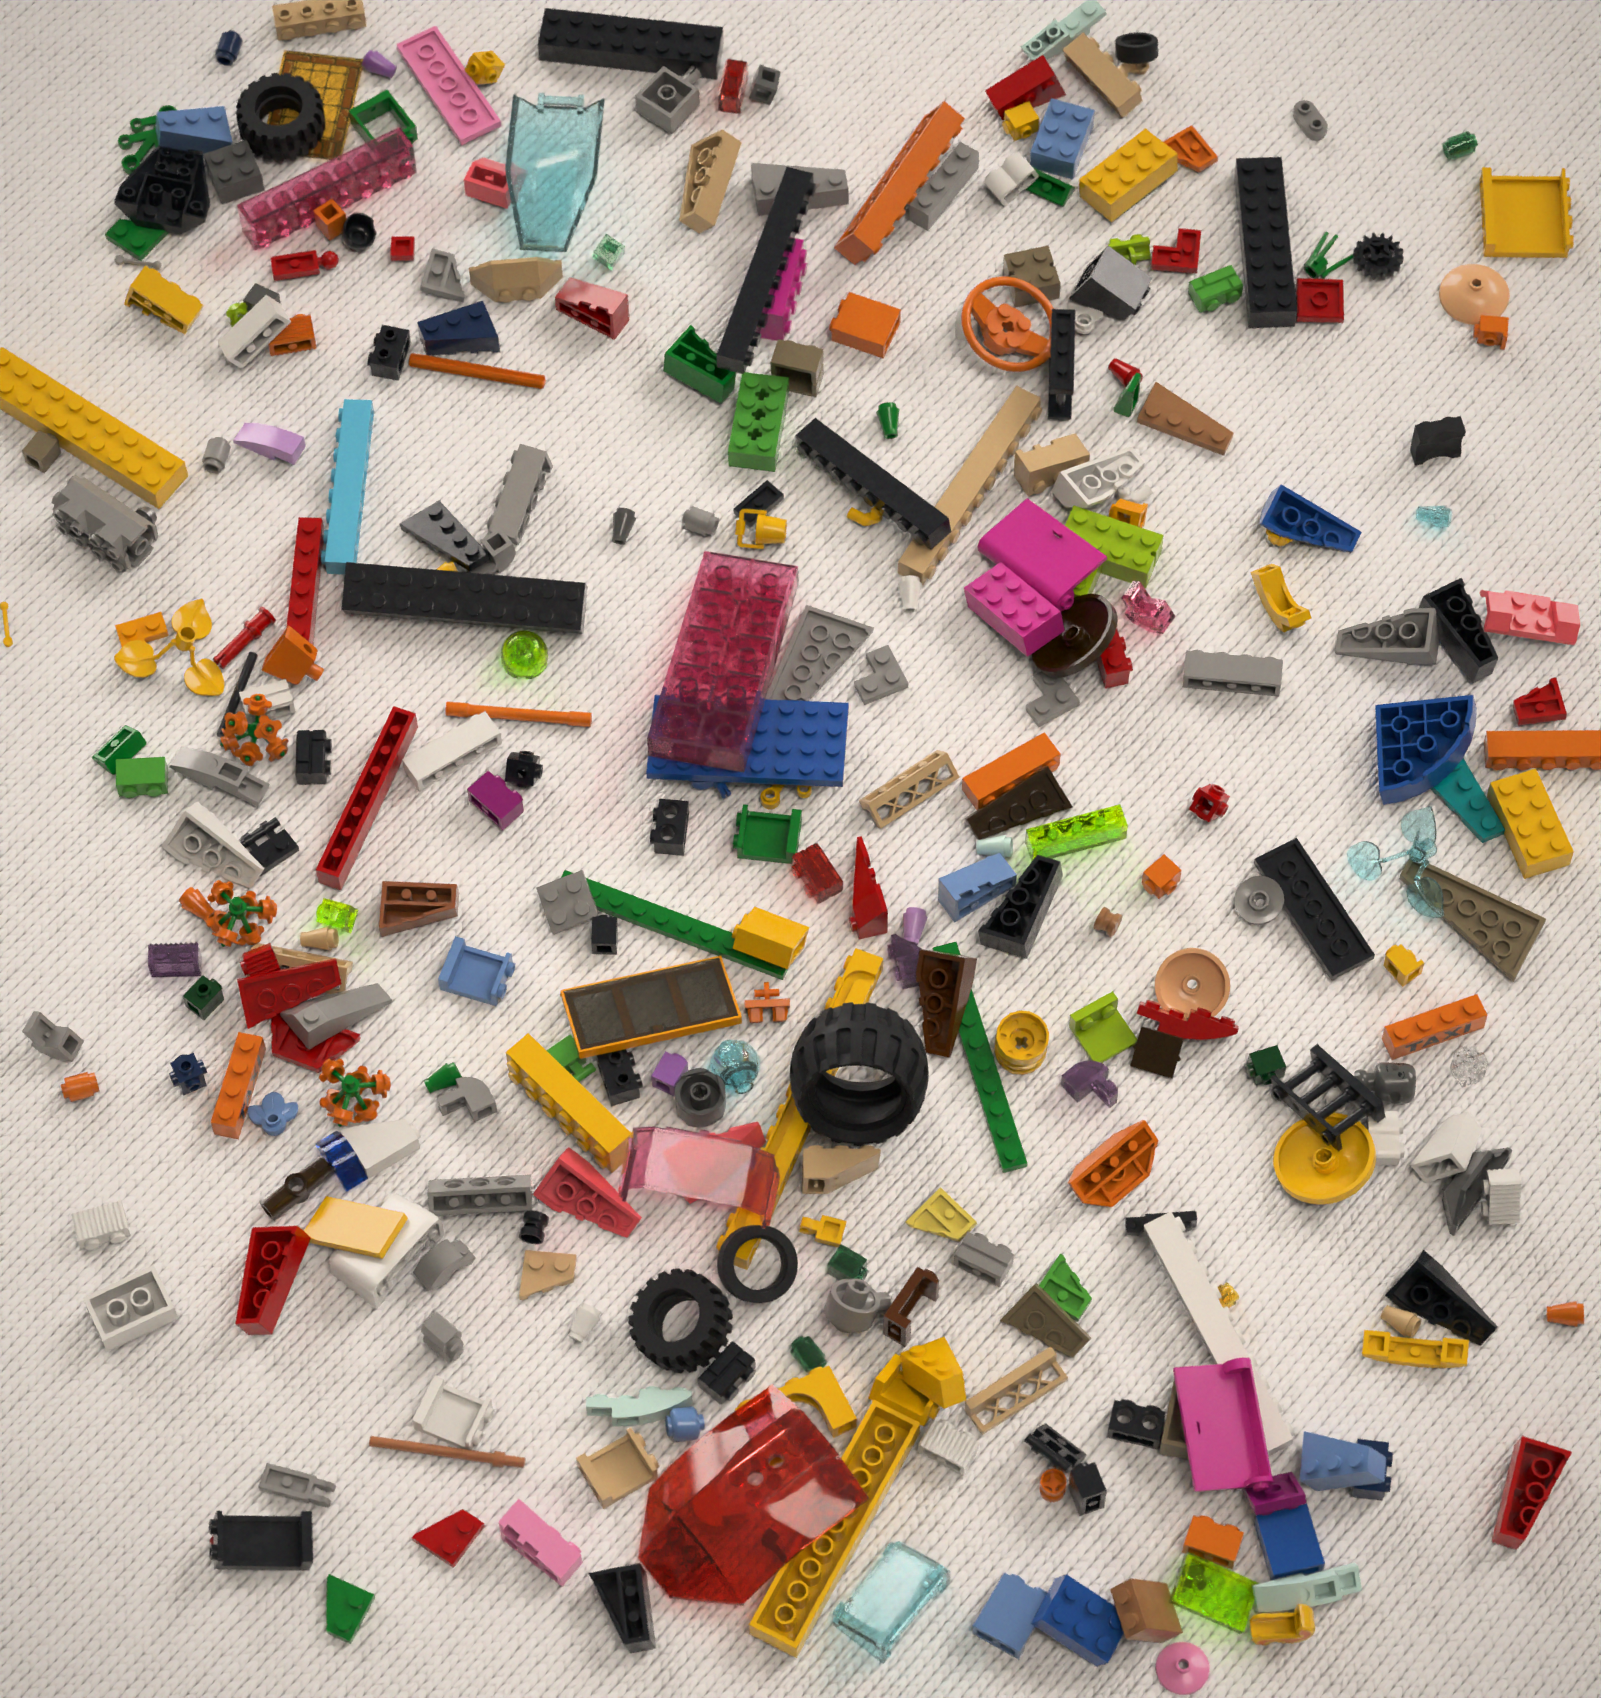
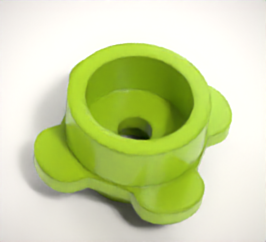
M234 303L226 311V316L230 318V325L232 327L248 313L246 303Z

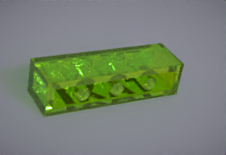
M1119 804L1026 829L1025 845L1031 862L1037 855L1052 859L1126 839L1128 824Z

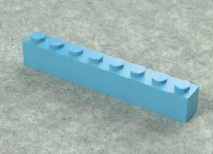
M344 399L343 408H339L338 421L341 422V428L336 429V442H339L338 448H334L333 454L336 468L331 470V482L334 483V487L329 489L331 509H327L326 523H329V528L324 530V544L327 545L326 550H322L321 564L325 565L327 574L345 575L346 562L357 563L374 420L372 400Z

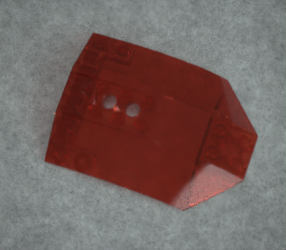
M772 1384L706 1433L674 1461L649 1488L638 1560L671 1599L744 1606V1603L783 1566L828 1529L868 1501L869 1497L835 1448L808 1416ZM775 1457L784 1460L782 1466L777 1468L770 1466L769 1462ZM752 1473H760L763 1476V1481L759 1485H751L748 1482V1477Z

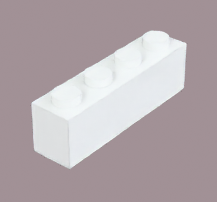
M485 711L479 715H473L464 724L452 727L445 735L438 739L430 740L426 746L417 751L409 752L402 759L404 771L417 790L421 792L502 744L501 732Z

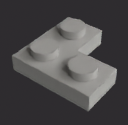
M889 645L866 653V659L874 674L854 681V686L864 705L908 688L909 683Z
M1042 672L1033 675V681L1043 696L1026 704L1025 710L1038 728L1079 706L1080 700L1063 677H1049Z

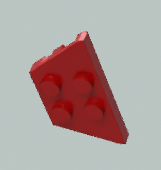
M280 1013L271 1018L273 1056L317 1073L322 1071L323 1063L327 1059L335 1061L361 1039L360 1034L344 1029L308 1049L283 1020Z

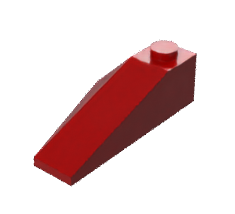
M862 836L857 837L852 917H849L852 932H857L859 940L888 933L887 906L880 884L876 882L874 868H868L871 867V863Z

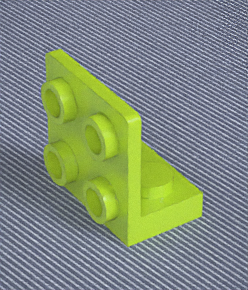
M1113 991L1070 1014L1069 1028L1096 1066L1137 1043L1136 1036L1117 1010L1118 998Z

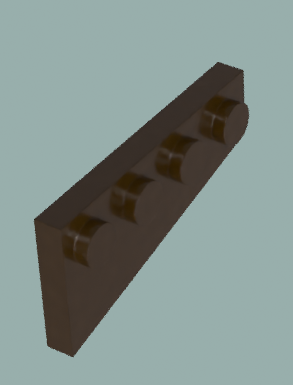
M1045 765L964 819L976 839L980 840L1010 828L1027 824L1030 821L1050 816L1056 812L1073 808L1049 767Z

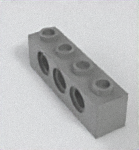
M531 1174L429 1180L428 1182L429 1211L436 1216L532 1210Z

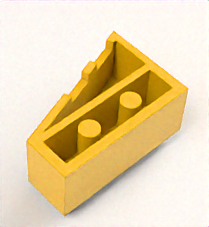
M144 266L130 285L124 305L128 307L133 304L142 308V314L146 316L152 313L160 317L161 323L183 334L187 333L203 308V304L197 297L188 295L181 290L178 284L169 282L157 270L150 269L147 266Z
M945 1336L923 1345L912 1346L909 1350L900 1353L904 1382L944 1409L967 1400L963 1371Z

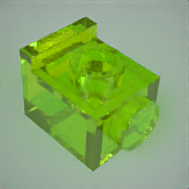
M323 898L322 904L317 908L316 922L323 926H331V928L351 934L359 910L351 905Z

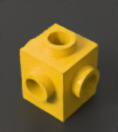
M492 50L474 52L469 57L464 71L477 85L496 83L505 64Z

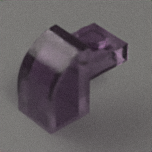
M1082 1061L1062 1074L1061 1086L1077 1103L1092 1091L1109 1108L1117 1103L1118 1088L1108 1079L1109 1068L1097 1061Z

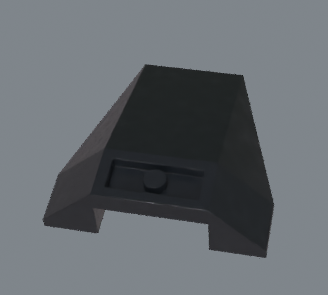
M157 146L119 186L114 204L136 226L165 230V232L182 235L203 224L210 209L203 154Z

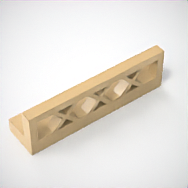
M936 750L860 799L859 803L862 809L870 811L877 827L881 829L960 778L948 753ZM946 765L951 775L944 780L937 779L939 769ZM924 778L929 779L928 790L924 793L917 792L919 781ZM904 791L910 792L908 803L904 806L898 805L899 795ZM884 804L890 805L889 815L881 820L876 809Z
M257 943L250 950L256 949L266 944ZM272 946L279 965L289 966V968L335 959ZM336 958L342 984L339 988H333L324 993L333 994L346 991L347 977L352 972V961Z
M1051 1346L965 1401L964 1411L982 1435L1068 1380V1376L1057 1363V1354ZM1051 1366L1059 1376L1052 1382L1041 1380L1042 1372ZM1026 1382L1037 1384L1036 1392L1032 1395L1020 1394L1021 1386ZM1005 1396L1016 1398L1015 1405L1010 1409L999 1408L1000 1399ZM983 1410L994 1412L993 1420L986 1425H983L976 1416Z

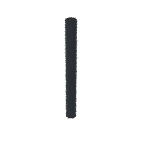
M249 652L217 731L216 735L218 737L224 736L221 729L224 728L225 730L226 721L224 719L226 713H236L241 700L239 692L244 691L258 657V654L255 652Z

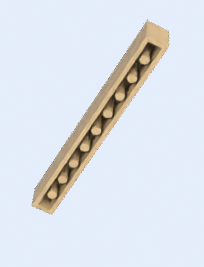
M1019 386L1014 388L935 506L936 509L949 518L951 532L932 550L924 544L920 545L913 538L898 561V574L902 576H917L920 578L922 586L927 579H932L936 572V565L939 561H944L948 554V547L951 543H956L960 536V529L963 525H968L974 508L980 507L985 492L992 489L996 481L995 477L998 473L1004 471L1008 462L1007 459L1010 455L1013 456L1021 438L1027 437L1033 420L1037 421L1042 413V408L1040 407L1041 397Z

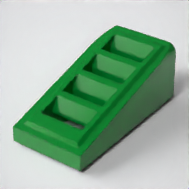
M1136 373L1124 388L1114 406L1113 411L1128 418L1131 417L1139 401L1141 374Z

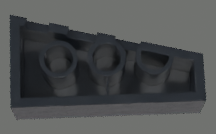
M1461 577L1424 595L1419 608H1435L1439 641L1470 681L1475 683L1493 673L1498 661V655L1487 632H1484L1482 628V620L1472 606L1473 601L1470 594L1466 593L1464 589L1465 584Z
M1037 855L1019 877V882L1016 886L1008 891L1002 904L994 909L990 915L991 918L978 930L981 945L1022 958H1028L1063 877L1061 861Z

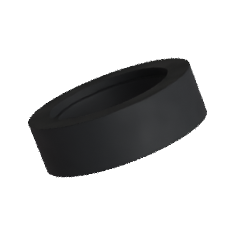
M749 1225L737 1229L723 1242L718 1254L717 1269L723 1286L734 1297L751 1303H767L780 1298L790 1289L796 1278L798 1258L792 1242L784 1233L770 1226ZM755 1238H761L773 1244L781 1259V1268L777 1279L770 1286L759 1290L750 1289L742 1284L734 1270V1259L738 1249L745 1242Z

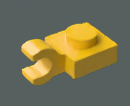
M822 1215L820 1221L802 1217L799 1232L808 1235L816 1234L815 1242L840 1248L847 1221Z

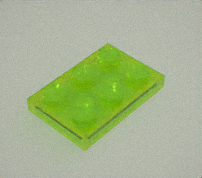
M1187 1552L1184 1554L1169 1603L1238 1634H1242L1245 1631L1254 1603L1252 1586L1260 1583Z

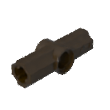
M318 1156L298 1173L288 1175L284 1184L261 1201L260 1205L265 1213L275 1221L294 1205L305 1202L309 1198L310 1193L330 1178L334 1171L324 1158ZM296 1185L303 1186L299 1191L291 1190Z

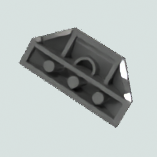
M1507 1147L1473 1152L1466 1171L1457 1173L1454 1179L1452 1177L1447 1179L1442 1187L1444 1191L1442 1203L1449 1234L1454 1236L1484 1196L1482 1193V1180L1487 1179V1170H1503L1510 1160L1512 1149Z

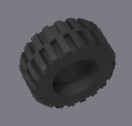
M277 72L271 73L272 76H261L259 81L251 82L248 85V89L245 88L240 94L241 98L237 100L236 118L241 139L243 141L247 140L253 154L258 157L263 155V158L266 160L276 159L277 162H284V159L295 160L299 155L303 157L309 153V149L313 150L318 145V141L324 135L323 130L325 129L326 122L318 90L314 88L311 82L307 80L304 82L303 77L298 75L293 77L291 73L284 72V75H278ZM278 109H291L299 113L295 120L285 125H270L262 121L267 114Z
M680 1268L672 1269L671 1274L663 1271L657 1275L658 1278L656 1280L650 1278L646 1282L647 1287L644 1290L639 1289L636 1296H638L636 1302L633 1301L630 1307L633 1315L628 1317V1324L633 1328L629 1332L631 1338L635 1341L637 1349L660 1368L666 1371L672 1370L674 1373H683L684 1369L689 1373L698 1370L697 1366L699 1365L703 1368L710 1365L709 1360L712 1357L717 1359L721 1355L719 1352L720 1348L727 1346L729 1339L726 1336L727 1333H732L733 1325L729 1322L733 1318L732 1310L728 1308L730 1303L727 1297L722 1294V1291L702 1274H697L689 1269L683 1272ZM696 1301L699 1306V1318L693 1331L678 1341L669 1342L664 1340L662 1328L667 1313L681 1302Z

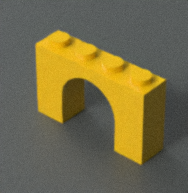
M829 1365L824 1368L821 1366L816 1367L808 1375L800 1379L798 1377L792 1378L785 1383V1386L778 1389H768L761 1394V1397L754 1400H744L735 1408V1418L762 1471L786 1461V1451L772 1423L776 1413L787 1404L802 1402L816 1408L822 1415L833 1438L857 1427V1418Z

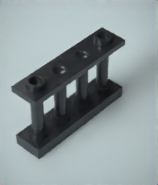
M1052 309L1048 419L1052 420L1072 419L1075 310Z
M1316 1044L1310 1049L1311 1061L1310 1065L1285 1083L1275 1075L1271 1077L1273 1088L1271 1092L1279 1102L1283 1101L1319 1133L1325 1144L1328 1146L1332 1145L1337 1151H1340L1342 1149L1340 1134L1365 1116H1371L1377 1123L1386 1117L1384 1105L1381 1099L1322 1047ZM1316 1072L1322 1073L1327 1077L1326 1080L1301 1098L1292 1091ZM1332 1087H1338L1343 1092V1094L1318 1112H1315L1308 1105ZM1349 1101H1354L1360 1107L1334 1127L1324 1120Z

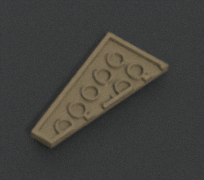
M1411 855L1399 879L1514 982L1539 936L1546 918Z

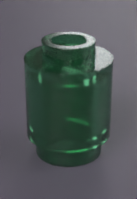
M1469 131L1449 137L1445 142H1442V149L1448 160L1452 158L1456 160L1472 154L1478 146L1476 136L1473 133L1470 134Z
M800 1336L792 1342L790 1354L805 1372H810L819 1366L824 1368L828 1363L825 1359L826 1355L810 1336L805 1338Z

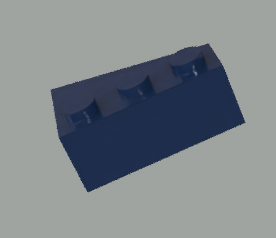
M483 300L417 322L419 338L426 355H451L461 351H471V354L483 350H493V353L500 352L499 337Z

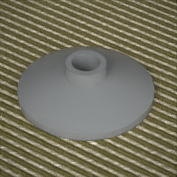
M1254 876L1245 880L1238 887L1234 897V904L1238 914L1245 921L1258 925L1266 924L1273 921L1281 913L1284 906V894L1279 884L1273 879L1265 876ZM1263 899L1265 901L1264 905L1257 906V900Z

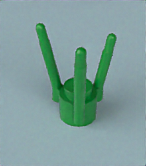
M1326 231L1312 255L1304 264V270L1311 278L1318 279L1321 276V278L1325 279L1329 273L1354 258L1351 254L1327 268L1328 261L1324 256L1337 240V234L1332 237L1320 254H1318L1329 235V232Z

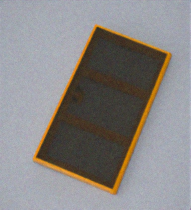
M721 956L560 990V997L562 998L580 1059L742 1024V1016Z

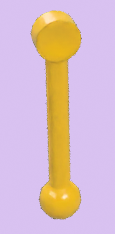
M3 601L0 603L5 632L3 643L6 647H11L13 640L10 637L7 616L9 605Z

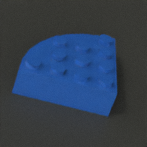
M1474 695L1375 705L1379 793L1383 805L1402 802L1421 795L1438 785L1460 763L1471 744L1476 727L1477 707Z

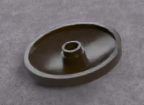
M1084 594L1074 598V603L1069 609L1061 611L1065 631L1031 654L1034 664L1043 674L1049 677L1061 678L1078 673L1091 665L1108 647L1117 628L1118 616L1114 606L1102 595Z

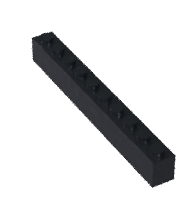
M786 167L716 354L717 368L745 374L747 366L752 365L754 359L753 349L759 346L761 340L760 330L767 325V311L774 306V292L781 287L782 271L787 270L789 252L793 253L796 245V239L794 238L796 233L800 234L803 225V220L801 219L803 215H807L810 206L808 200L810 196H814L817 184L813 183V173Z

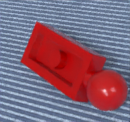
M316 250L270 257L274 281L320 274L319 266H323L326 269H334L339 263L338 255L333 251H326L321 257H317Z

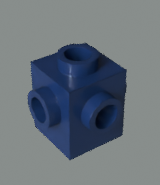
M194 1053L180 1055L173 1062H170L173 1072L169 1073L174 1087H180L183 1096L207 1086L204 1074L207 1073L206 1067L202 1059L197 1061Z

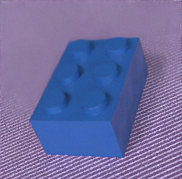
M1067 1574L1054 1579L1031 1622L1033 1626L1096 1667L1109 1663L1124 1634L1115 1605Z

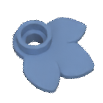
M270 1092L265 1095L262 1105H251L248 1107V1116L251 1122L261 1125L262 1129L271 1136L283 1133L287 1122L294 1119L298 1114L297 1102L285 1104L284 1098L277 1092Z

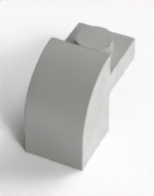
M500 527L480 540L482 547L488 552L490 560L470 573L492 574L498 571L500 574L514 560L516 554L514 545Z
M33 1011L22 1031L32 1041L31 1046L41 1053L60 1061L73 1062L84 1043V1040L72 1029L56 1026L38 1011Z
M474 1077L457 1078V1089L447 1090L437 1098L442 1116L466 1106L473 1121L477 1122L497 1112L496 1102L489 1088L484 1082Z
M445 1239L423 1256L413 1273L430 1291L446 1285L455 1270L471 1265L476 1257L460 1239L454 1242Z

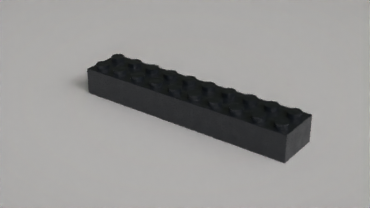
M346 562L341 610L345 614L583 634L588 586L585 582Z

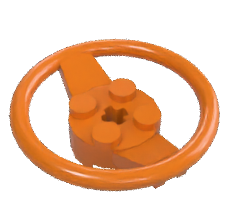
M994 277L979 283L966 297L961 313L962 329L970 347L986 363L1009 372L1029 371L1042 365L1050 358L1051 314L1054 308L1048 298L1032 284L1014 277ZM997 286H1011L1033 296L1043 307L1050 325L1049 340L1031 331V321L1018 309L1008 304H1001L999 307H996L982 293ZM971 313L981 327L980 332L982 331L984 345L991 352L997 355L1015 354L1018 352L1036 358L1026 362L1015 363L1007 362L991 355L981 346L973 333Z

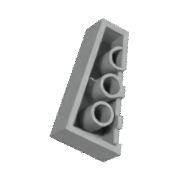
M751 163V179L758 216L769 215L786 167L813 173V183L817 185L814 196H810L808 200L810 202L809 209L849 204V187L844 169Z

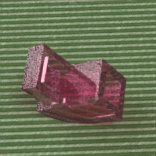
M1133 581L1121 597L1128 608L1124 614L1131 622L1146 631L1164 634L1176 617L1166 600L1151 598L1140 581Z

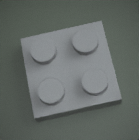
M583 870L536 887L553 935L592 920V917H599Z

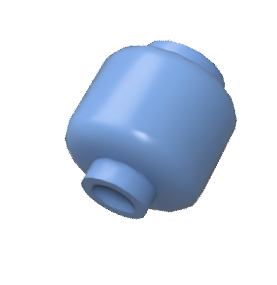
M693 1406L674 1408L670 1411L669 1416H665L667 1436H672L675 1442L696 1440L699 1438L700 1430L705 1429L703 1414L698 1415L697 1410Z

